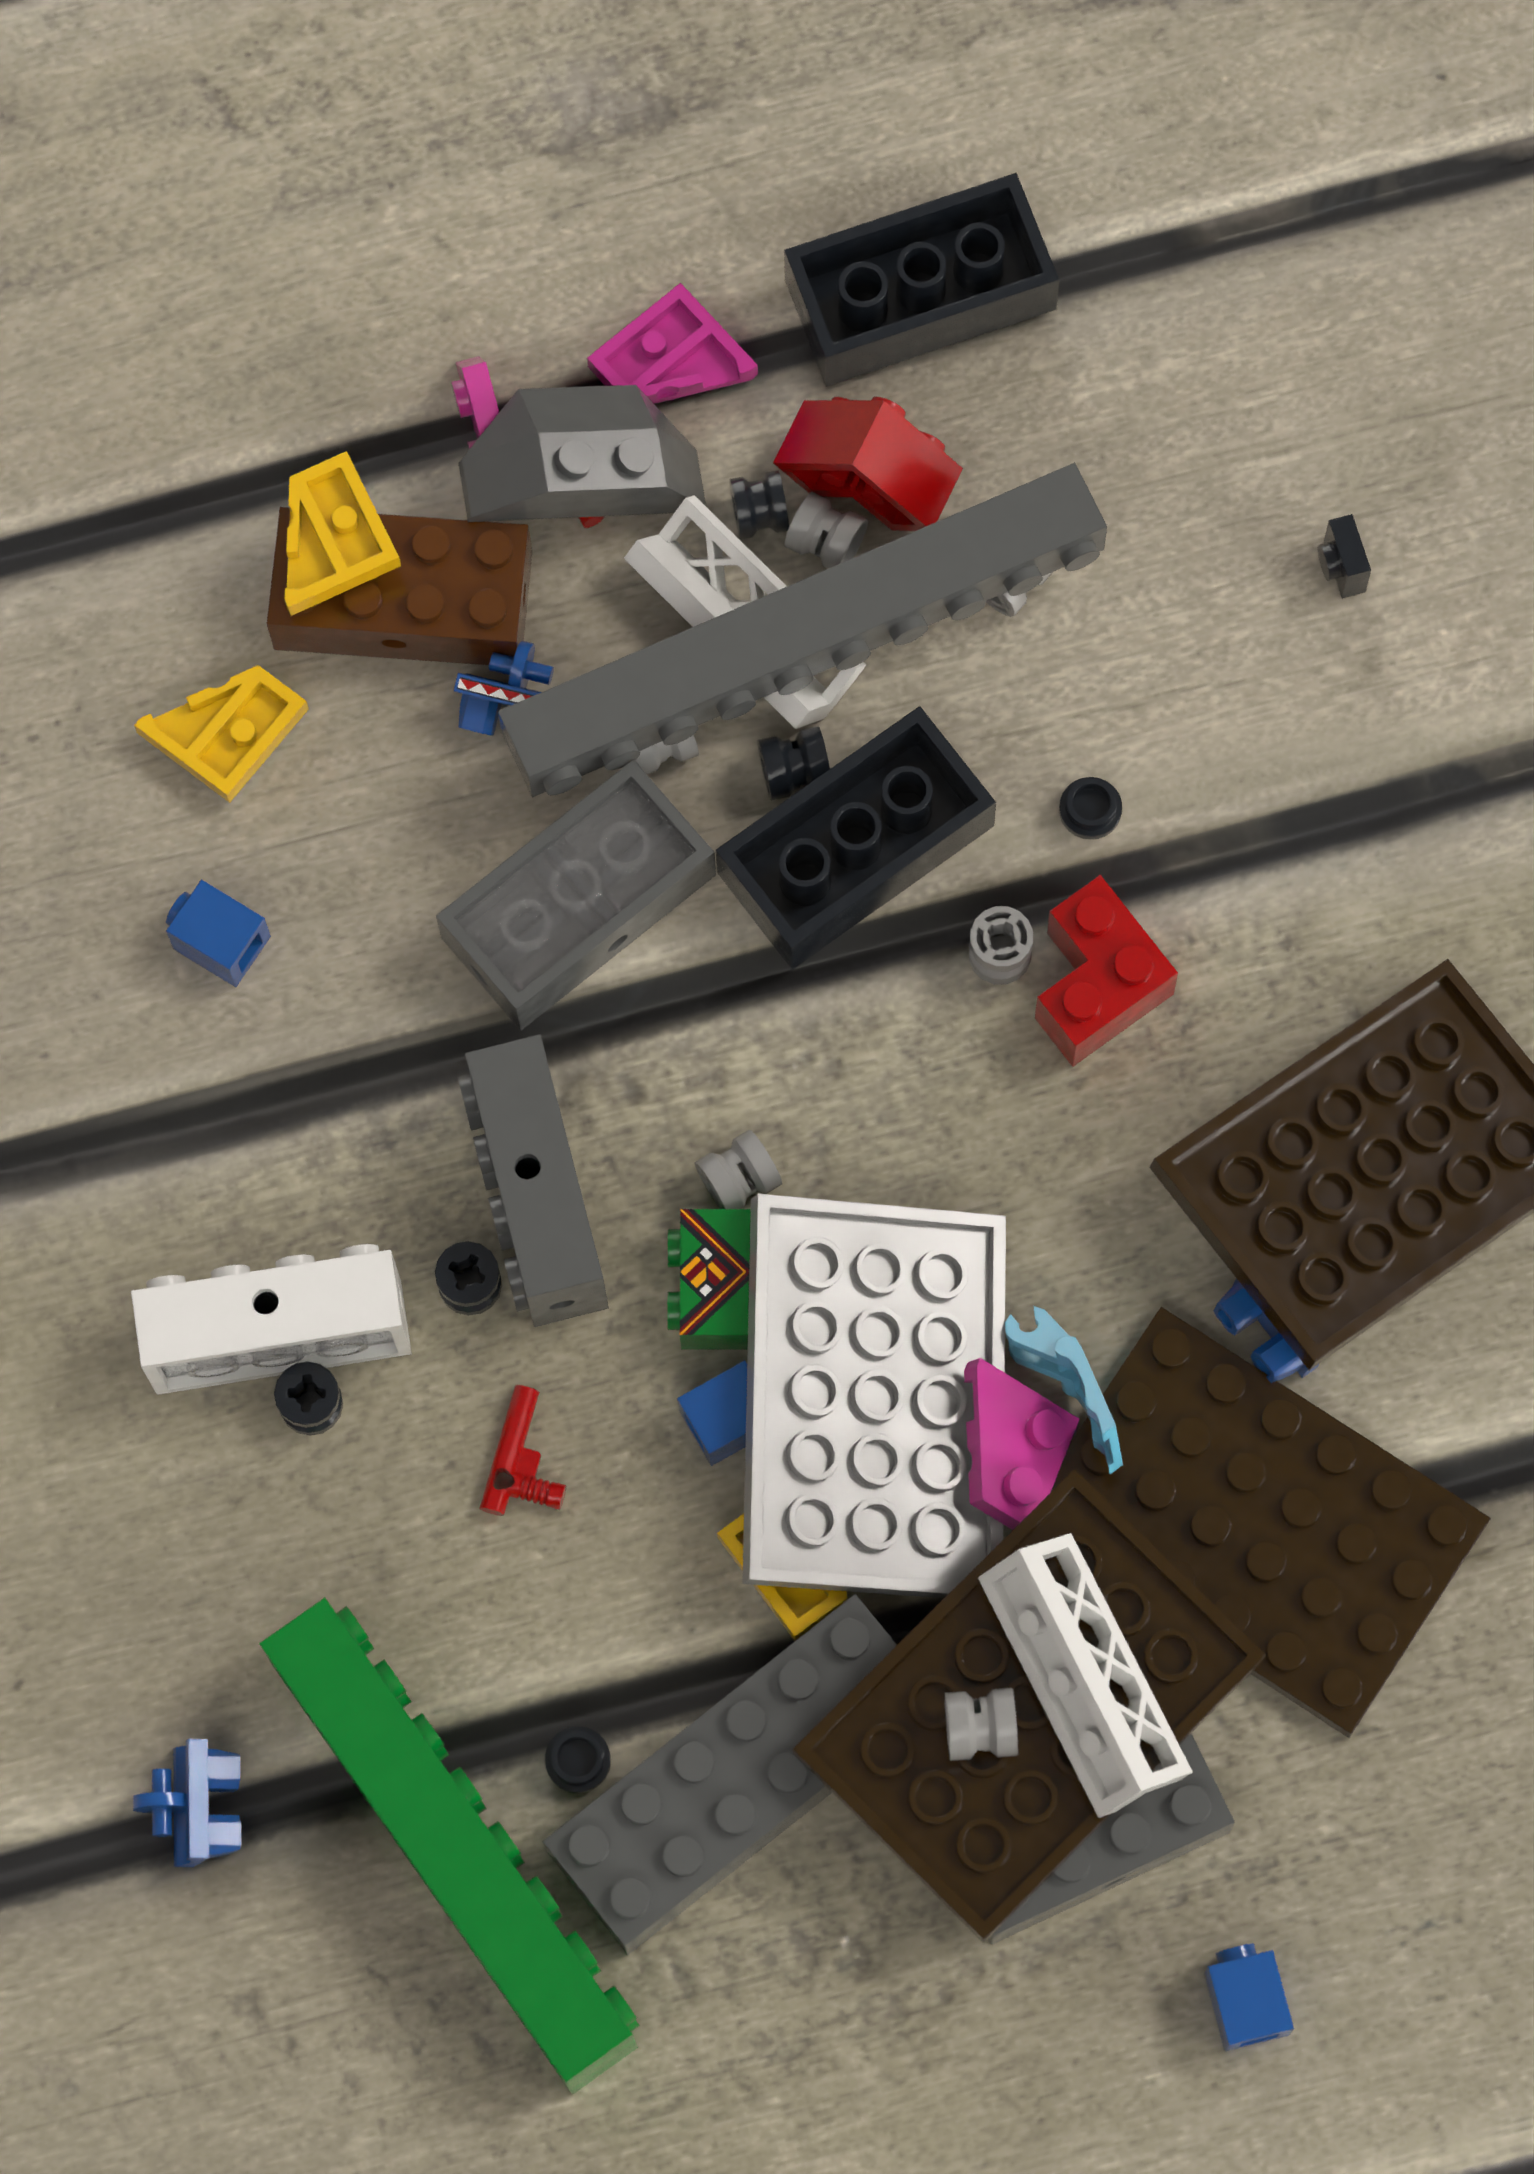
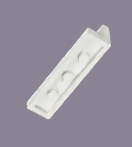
M695 495L686 497L659 534L637 540L624 557L692 627L765 596V593L768 595L787 587ZM691 519L706 534L708 557L694 558L677 541V538ZM722 550L728 555V557H723ZM725 565H738L748 575L751 600H736L726 590ZM703 566H709V572ZM862 662L853 668L841 670L827 689L814 677L808 686L795 693L780 695L777 691L764 698L797 729L825 719L865 668L866 664Z
M1071 1533L1018 1549L978 1577L1099 1818L1120 1810L1147 1792L1177 1782L1193 1772ZM1057 1557L1069 1581L1068 1588L1054 1580L1045 1559ZM1079 1618L1092 1626L1099 1640L1098 1648L1085 1641L1078 1627ZM1110 1679L1122 1685L1129 1699L1128 1708L1115 1700L1109 1688ZM1140 1739L1153 1746L1164 1769L1152 1773L1139 1747Z

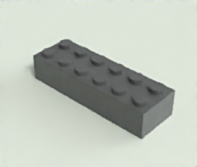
M856 1594L543 1840L546 1852L627 1955L631 1954L832 1793L793 1754V1748L897 1646Z

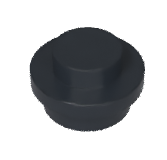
M1097 777L1081 778L1072 782L1064 790L1059 804L1060 818L1065 828L1073 835L1082 839H1099L1110 834L1119 824L1122 815V800L1116 788L1109 782Z
M570 1727L556 1734L548 1744L545 1753V1766L550 1779L560 1789L570 1793H586L597 1788L607 1777L611 1766V1755L607 1743L597 1732L586 1727Z

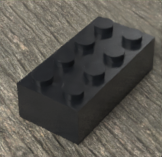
M1017 172L784 250L785 282L826 387L1057 310L1059 278Z
M919 706L717 848V873L793 970L994 827L996 801L921 706Z

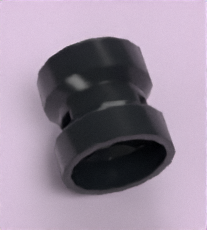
M819 726L800 730L794 741H790V739L782 740L777 736L757 740L763 776L771 801L790 797L794 789L800 788V785L804 784L807 786L830 769L824 739Z

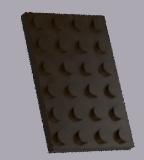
M1447 959L1155 1157L1149 1168L1307 1369L1311 1370L1534 1213V1064L1450 960Z
M1161 1307L1102 1394L1116 1424L1123 1465L1109 1474L1105 1455L1094 1447L1091 1422L1087 1417L1070 1442L1051 1492L1075 1469L1266 1654L1265 1660L1251 1675L1350 1738L1491 1518L1280 1382L1270 1383L1266 1378L1269 1375Z
M1075 1469L793 1748V1754L983 1943L1012 1916L1111 1814L1099 1818L978 1577L1018 1549L1071 1533L1179 1746L1266 1657V1654ZM1057 1557L1045 1559L1054 1580L1068 1588L1069 1581ZM1079 1618L1078 1627L1085 1641L1098 1648L1099 1640L1092 1626ZM1110 1679L1109 1688L1115 1700L1128 1708L1129 1699L1122 1685ZM1013 1688L1018 1755L996 1757L991 1751L979 1750L971 1759L950 1761L945 1693L965 1691L973 1699H979V1697H986L992 1689ZM1140 1739L1139 1747L1153 1773L1162 1763L1153 1746Z

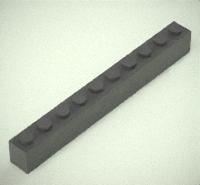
M1074 462L498 711L502 735L532 798L544 792L551 796L562 794L576 787L582 781L583 775L604 766L606 770L622 768L632 760L635 761L640 756L641 750L662 741L664 745L680 743L694 735L699 725L719 716H721L722 720L740 717L756 705V700L777 691L780 695L795 693L808 686L813 681L814 675L835 666L838 670L853 668L868 659L871 651L892 641L895 645H905L913 642L928 631L929 625L951 617L954 621L968 618L979 612L986 605L985 601L1005 592H1008L1010 596L1026 593L1042 582V576L1063 567L1067 571L1081 569L1095 561L1099 557L1100 551L1105 549L1108 526Z

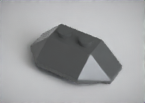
M637 385L518 389L458 463L468 522L675 513L686 497L694 495L706 506L697 450Z

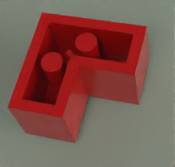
M833 397L832 400H804L773 461L775 466L808 493L815 492L823 497H852L892 531H917L937 522L963 470L959 464L944 452L945 445L939 439L919 431L905 419L906 412L901 406L883 397H873L872 400H849L843 397Z
M1101 875L1050 910L1047 934L1075 970L1037 996L1035 1019L1072 1067H1074L1173 996L1178 972Z

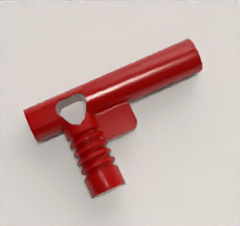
M515 1385L479 1507L484 1512L504 1516L509 1497L517 1499L520 1497L521 1500L526 1499L528 1502L533 1501L535 1504L539 1502L540 1505L545 1504L547 1507L558 1510L562 1507L567 1485L556 1482L550 1483L549 1480L543 1481L541 1478L537 1480L536 1475L541 1461V1454L539 1451L524 1448L540 1393L531 1387ZM499 1473H506L515 1482L508 1488L499 1490L494 1488Z

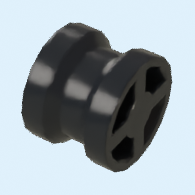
M779 470L766 472L761 480L751 482L743 477L729 479L734 515L740 539L751 538L757 530L770 528L776 533L788 531L787 506Z
M471 1241L455 1243L445 1249L437 1260L435 1277L440 1296L446 1306L456 1313L468 1316L481 1314L490 1309L498 1300L502 1288L498 1262L492 1252L482 1244ZM473 1264L470 1270H465L462 1273L455 1271L456 1269L461 1271L464 1268H469Z
M309 1361L296 1363L284 1370L278 1378L274 1390L276 1406L287 1426L295 1432L309 1436L322 1434L332 1428L341 1417L343 1408L341 1390L331 1371L321 1364ZM306 1384V1391L302 1392L299 1397H292L293 1395H298L301 1390L305 1389Z

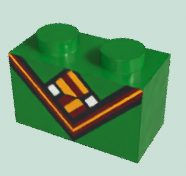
M680 1209V1229H668V1268H680V1292H668L667 1328L668 1330H680L681 1350H748L751 1209Z

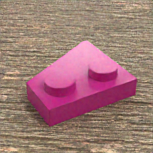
M681 283L587 357L588 368L605 386L637 385L653 404L750 381L758 375V365Z
M479 356L455 362L460 380L451 382L460 417L471 416L477 439L499 413L486 361ZM477 440L467 442L468 448L470 449Z
M982 1358L967 1362L964 1369V1383H973L974 1419L966 1422L967 1448L972 1456V1467L968 1473L969 1500L972 1506L1013 1530L1050 1494L1080 1419Z

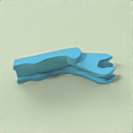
M1033 1306L1037 1328L1032 1332L1021 1331L1019 1323L1010 1314L1005 1322V1333L1009 1342L1010 1356L1016 1363L1061 1381L1062 1390L1065 1394L1076 1398L1080 1402L1091 1422L1094 1447L1105 1455L1109 1474L1113 1473L1123 1465L1116 1424L1076 1337L1069 1336L1044 1309Z

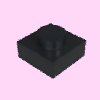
M1353 514L1328 520L1324 542L1318 545V557L1326 580L1336 579L1342 599L1365 593L1371 574V567Z

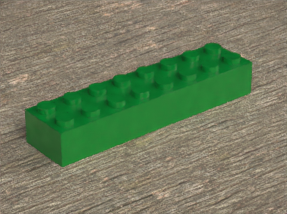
M324 1597L259 1644L276 1672L573 2095L638 2048L632 2031L640 2026L636 2020L637 2017L615 1986H612L604 1993L593 1977L601 1972L597 1965V1960L579 1934L573 1931L564 1937L555 1924L556 1921L563 1917L558 1910L560 1908L536 1875L528 1882H525L517 1868L525 1862L520 1856L519 1849L500 1822L497 1821L487 1828L479 1817V1814L487 1809L482 1802V1797L461 1767H458L449 1774L441 1763L449 1754L444 1748V1743L423 1713L412 1720L403 1708L412 1702L406 1694V1689L388 1663L383 1659L375 1666L372 1665L366 1655L372 1652L374 1648L368 1640V1635L350 1609L345 1606L336 1613Z

